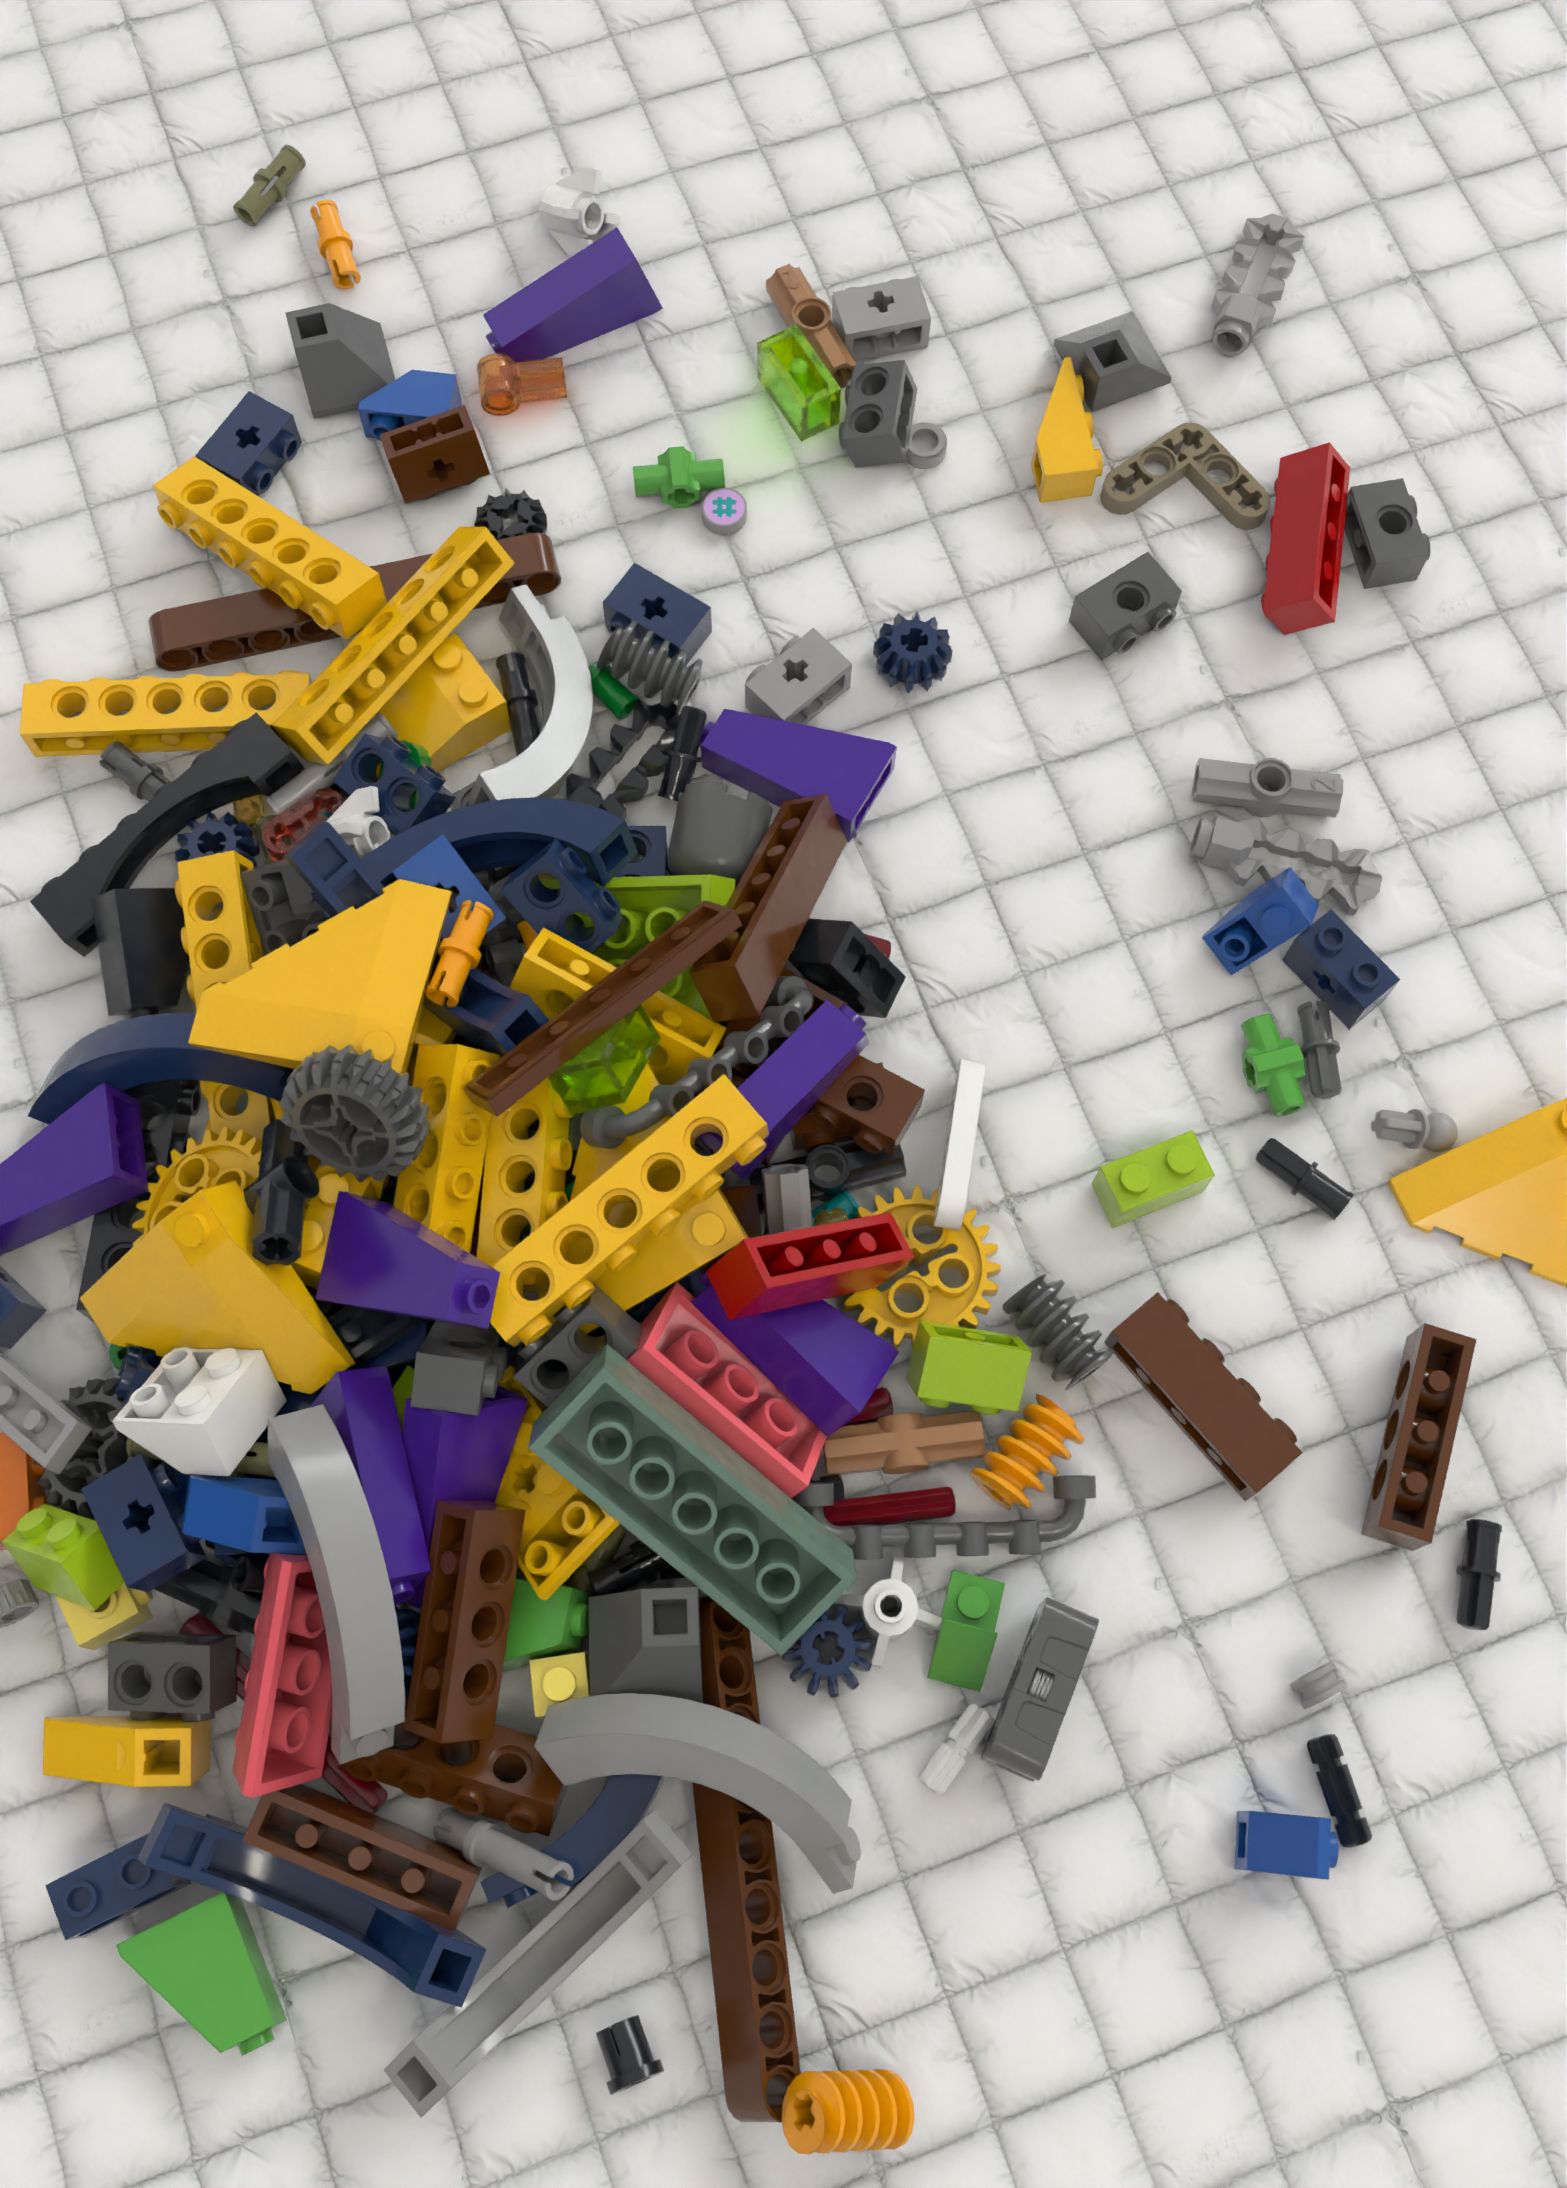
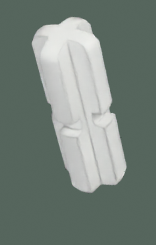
M974 1703L969 1705L948 1733L949 1741L946 1744L941 1743L920 1772L919 1779L937 1794L944 1793L967 1762L964 1759L966 1754L972 1755L994 1723L992 1716Z

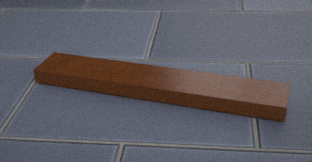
M704 900L467 1083L463 1089L471 1102L498 1117L738 929L742 923L736 911Z

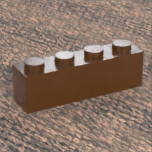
M1157 1292L1112 1330L1104 1343L1108 1347L1113 1348L1117 1358L1243 1500L1246 1501L1257 1494L1303 1453L1295 1444L1297 1443V1437L1285 1422L1279 1418L1272 1419L1260 1406L1261 1398L1249 1382L1243 1378L1236 1379L1223 1365L1225 1358L1217 1346L1206 1338L1201 1340L1187 1325L1189 1318L1185 1311L1175 1301L1171 1299L1166 1301Z
M304 1784L262 1795L242 1840L246 1844L397 1908L411 1912L452 1931H455L463 1916L482 1870V1867H477L467 1862L463 1852Z

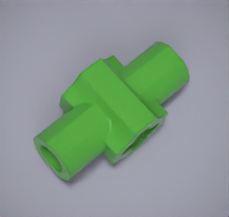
M684 446L668 448L666 452L657 456L658 464L633 466L636 497L661 495L662 503L669 504L674 509L690 507L693 502L700 500V491L725 488L722 458L696 461L695 452L686 450Z
M1271 1014L1259 1015L1243 1022L1241 1029L1249 1049H1245L1241 1057L1243 1073L1248 1086L1254 1090L1255 1094L1263 1091L1266 1092L1276 1117L1293 1114L1306 1107V1102L1298 1084L1306 1076L1304 1069L1305 1059L1299 1044H1296L1291 1037L1281 1040Z

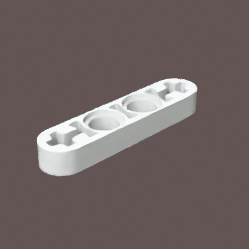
M960 1059L933 1226L960 1231L970 1181L985 1063Z

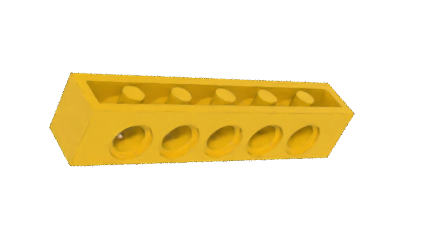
M194 456L152 485L160 504L157 506L158 513L168 527L173 530L179 529L187 534L201 549L208 548L220 556L223 562L230 568L235 569L237 567L249 575L260 588H269L281 596L283 601L292 609L299 608L310 615L321 628L325 630L331 629L348 640L364 628L387 604L378 572Z
M459 526L272 726L303 760L329 765L515 564L486 527Z
M285 670L277 674L265 675L236 672L230 676L212 677L188 674L183 678L140 676L132 680H111L97 677L89 681L78 682L48 679L41 683L23 684L20 735L35 757L102 754L115 741L124 744L132 753L211 750L228 736L229 731L234 725L240 721L247 720L257 712L286 746L291 747L272 725L311 685L312 679L309 673ZM273 704L269 709L259 710L265 705ZM220 706H226L221 711L212 712L214 709ZM178 708L170 714H165L170 709ZM130 710L128 713L118 716L121 712ZM83 711L80 715L72 717L74 714Z
M234 850L177 862L179 879L175 881V894L178 903L183 908L185 927L181 929V941L185 952L189 955L191 974L187 977V989L191 1000L195 1003L196 1012L202 991L220 981L223 985L251 970V963L265 956L240 872L254 868L253 862ZM223 901L221 914L216 919L211 920L212 909L216 904ZM229 948L228 961L224 966L218 968L217 960L219 955ZM199 1080L201 1092L204 1098L208 1100L210 1120L206 1122V1130H211L219 1135L223 1127H228L235 1133L242 1129L262 1141L264 1128L276 1120L269 1097L232 1085ZM247 1092L249 1097L248 1106L243 1113L238 1115L236 1112V1102L242 1094Z
M724 1074L491 1266L500 1272L490 1323L505 1342L515 1347L521 1341L528 1346L538 1340L551 1328L552 1323L548 1320L565 1305L569 1309H573L585 1301L596 1289L592 1284L594 1280L608 1269L612 1273H616L628 1265L639 1253L635 1248L636 1245L651 1233L655 1237L666 1233L682 1217L678 1212L679 1209L694 1197L699 1202L709 1197L723 1184L724 1179L721 1177V1174L737 1161L741 1166L748 1164L765 1149L767 1144L763 1139L769 1135L767 1123ZM706 1132L717 1133L723 1138L720 1150L710 1156L699 1155L693 1150L697 1137ZM663 1167H672L680 1172V1180L677 1186L667 1192H659L651 1187V1179L654 1173ZM622 1202L634 1204L637 1207V1215L629 1226L616 1228L609 1224V1213L615 1205ZM577 1238L591 1239L594 1246L591 1257L582 1264L569 1263L566 1259L568 1245ZM536 1273L547 1274L550 1281L547 1294L536 1301L526 1300L523 1294L525 1281Z

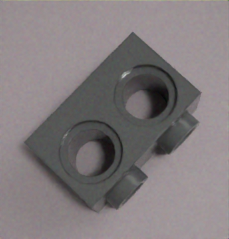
M905 360L855 365L853 368L851 385H848L845 390L847 409L845 421L839 425V442L842 449L847 450L855 467L906 462L918 388Z
M594 1284L596 1289L585 1301L573 1309H569L566 1305L554 1314V1318L557 1320L543 1336L528 1346L522 1342L516 1351L520 1359L513 1377L547 1407L606 1344L625 1359L638 1348L642 1326L596 1284ZM588 1323L597 1324L604 1329L606 1334L599 1337L589 1336L583 1332L580 1326ZM550 1359L559 1360L568 1369L562 1372H555L547 1368L543 1362Z
M135 1632L108 1642V1710L130 1711V1718L134 1720L156 1719L163 1717L166 1712L181 1713V1720L185 1722H201L215 1718V1711L237 1701L236 1635ZM144 1668L150 1674L151 1686L147 1683L145 1679ZM194 1669L201 1676L202 1688L197 1685L194 1679Z

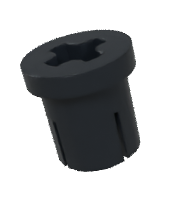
M639 2015L622 2020L596 2033L611 2080L606 2083L610 2095L621 2092L664 2072L661 2059L654 2060Z

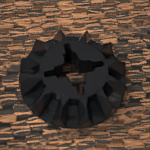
M506 488L503 495L493 497L488 494L486 504L483 507H477V517L474 525L475 527H486L496 540L529 533L546 534L547 517L539 499L533 500L525 490L520 494H512ZM517 512L519 523L512 522L504 531L502 518L509 519L512 514Z

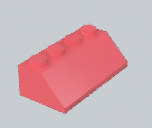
M676 1282L640 1324L642 1330L638 1348L626 1360L785 1494L793 1498L808 1487L827 1436L691 1303L695 1297Z
M269 1553V1558L264 1567L265 1583L260 1612L254 1625L255 1641L250 1670L245 1679L246 1694L240 1727L235 1737L236 1753L232 1770L242 1795L250 1798L322 1778L332 1718V1679L322 1610L307 1555Z

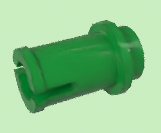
M598 661L589 666L593 695L614 713L618 720H623L634 711V702L639 697L633 694L619 680L612 678V667L610 665L604 670H599L596 666Z

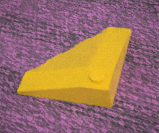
M399 879L383 888L384 894L358 909L351 906L318 925L319 931L291 947L285 944L251 963V970L223 985L220 981L202 991L188 1044L292 1069L298 1068L304 1058L310 1056L313 1051L320 1053L329 1045L340 1051L350 1044L359 1055L371 1049L376 1060L384 1063L391 1059V1068L397 1073H407L426 999L425 989L430 983L452 891Z
M641 1055L598 1080L591 1102L596 1103V1105L617 1106L625 1114H628L649 1102L651 1091L660 1083L645 1057ZM664 1117L648 1129L635 1135L627 1136L621 1145L613 1149L592 1147L581 1137L571 1174L575 1175L576 1179L570 1201L671 1117ZM694 1144V1145H693V1150H694L697 1154L701 1155V1154L699 1153L697 1147H696L695 1144ZM663 1167L657 1170L651 1179V1187L659 1192L672 1190L680 1180V1172L672 1167ZM720 1187L703 1201L699 1202L696 1197L691 1199L678 1210L682 1217L671 1229L659 1237H655L653 1233L648 1235L635 1246L639 1253L628 1265L616 1273H612L610 1269L606 1270L592 1284H596L626 1312L731 1251L743 1239H748L749 1237ZM629 1202L615 1205L609 1213V1224L616 1228L629 1226L636 1218L637 1207ZM583 1237L573 1240L566 1250L567 1261L571 1264L586 1262L593 1253L594 1246L592 1240ZM539 1292L537 1300L543 1298L547 1292ZM553 1315L548 1320L553 1324L557 1319ZM588 1323L580 1327L583 1332L588 1334L600 1326Z
M1567 1098L1538 1109L1387 1181L1410 1227L1428 1234L1432 1231L1433 1227L1462 1237L1459 1245L1461 1247L1495 1260L1500 1259L1502 1253L1530 1264L1528 1273L1567 1287Z
M236 1180L202 1189L157 1223L79 1298L110 1344L122 1347L136 1345L155 1350L157 1356L164 1357L174 1348L181 1347L194 1349L233 1348L263 1350L278 1382L290 1384L292 1390L310 1395L327 1385L336 1372L346 1371L356 1364L291 1264L288 1266L282 1264L266 1266L252 1256L253 1243L251 1241L254 1215L249 1210L244 1192Z

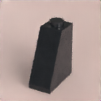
M175 888L113 889L93 898L92 905L108 1016L128 1015V1019H131L132 1017L159 1014V1011L178 1005L190 959L181 941V929L185 927L183 908L176 898Z

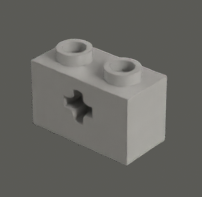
M918 276L892 279L884 283L863 287H850L842 291L833 292L831 322L854 361L928 347L931 316Z
M812 628L801 638L794 637L787 642L780 655L767 666L762 664L750 673L745 683V707L753 715L806 725L850 688L852 663L818 631Z

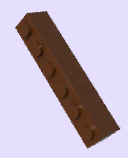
M826 793L783 802L725 906L736 911L742 925L695 961L689 971L713 1022L734 1019L746 1021L755 1016H760L847 843V839Z

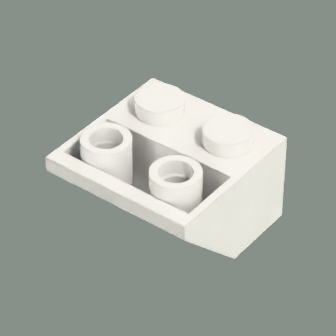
M181 1347L174 1348L162 1358L157 1369L130 1396L129 1402L112 1422L118 1431L183 1474L230 1476L268 1426V1418L275 1417L287 1400L263 1350L233 1348L194 1349Z

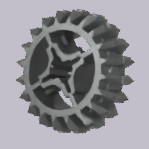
M350 1044L340 1051L329 1045L324 1051H320V1053L313 1051L310 1056L304 1058L300 1066L296 1067L287 1079L288 1084L284 1088L283 1098L279 1103L284 1109L281 1122L292 1129L289 1139L304 1144L303 1155L316 1156L321 1160L320 1168L326 1165L336 1168L339 1177L344 1176L348 1172L352 1173L359 1182H363L368 1176H371L378 1182H381L388 1175L397 1177L401 1171L409 1166L412 1160H416L423 1148L422 1144L428 1136L430 1123L427 1121V1114L430 1107L421 1102L420 1098L423 1089L408 1085L409 1073H397L391 1068V1059L384 1063L376 1060L371 1049L359 1055Z
M115 1377L107 1378L106 1380H88L85 1387L69 1388V1401L62 1399L60 1402L88 1424L92 1430L60 1474L45 1469V1473L36 1483L42 1486L43 1489L50 1490L46 1501L51 1502L54 1506H60L62 1510L94 1521L96 1520L81 1488L88 1485L85 1478L93 1475L94 1479H98L132 1459L127 1455L126 1450L128 1437L116 1429L107 1414L113 1410L120 1412L123 1397L114 1394L119 1378ZM37 1461L33 1462V1464L42 1467Z

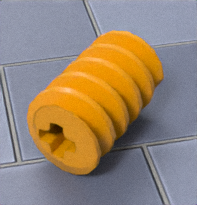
M1036 1394L1038 1405L1029 1403L1023 1408V1416L1026 1421L1016 1419L1009 1425L1013 1437L1002 1435L997 1439L996 1446L1000 1454L989 1451L983 1456V1463L987 1470L976 1467L970 1472V1476L976 1485L994 1502L1007 1510H1011L1010 1507L1013 1503L1027 1509L1032 1506L1024 1490L1026 1487L1042 1493L1046 1489L1037 1476L1040 1471L1056 1477L1059 1472L1050 1458L1053 1455L1064 1460H1069L1072 1457L1064 1444L1066 1439L1077 1444H1083L1085 1441L1073 1419L1058 1405L1040 1394Z
M891 2070L805 2071L796 2076L787 2088L782 2104L781 2119L784 2136L789 2146L798 2154L809 2155L813 2152L826 2154L831 2151L844 2153L849 2150L861 2152L866 2149L875 2151L882 2149L896 2150L903 2146L912 2134L914 2106L908 2087L901 2077Z

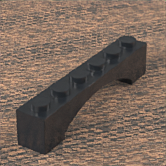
M256 712L247 720L240 721L234 725L229 731L228 736L210 751L203 752L197 756L192 762L191 767L177 779L160 787L153 799L140 810L124 817L118 823L116 830L98 845L86 849L80 855L79 860L61 876L49 880L30 903L65 944L85 957L98 946L92 905L93 898L113 889H129L147 862L172 837L189 825V819L196 821L206 815L208 811L212 812L224 805L258 795L271 796L305 768L293 752Z

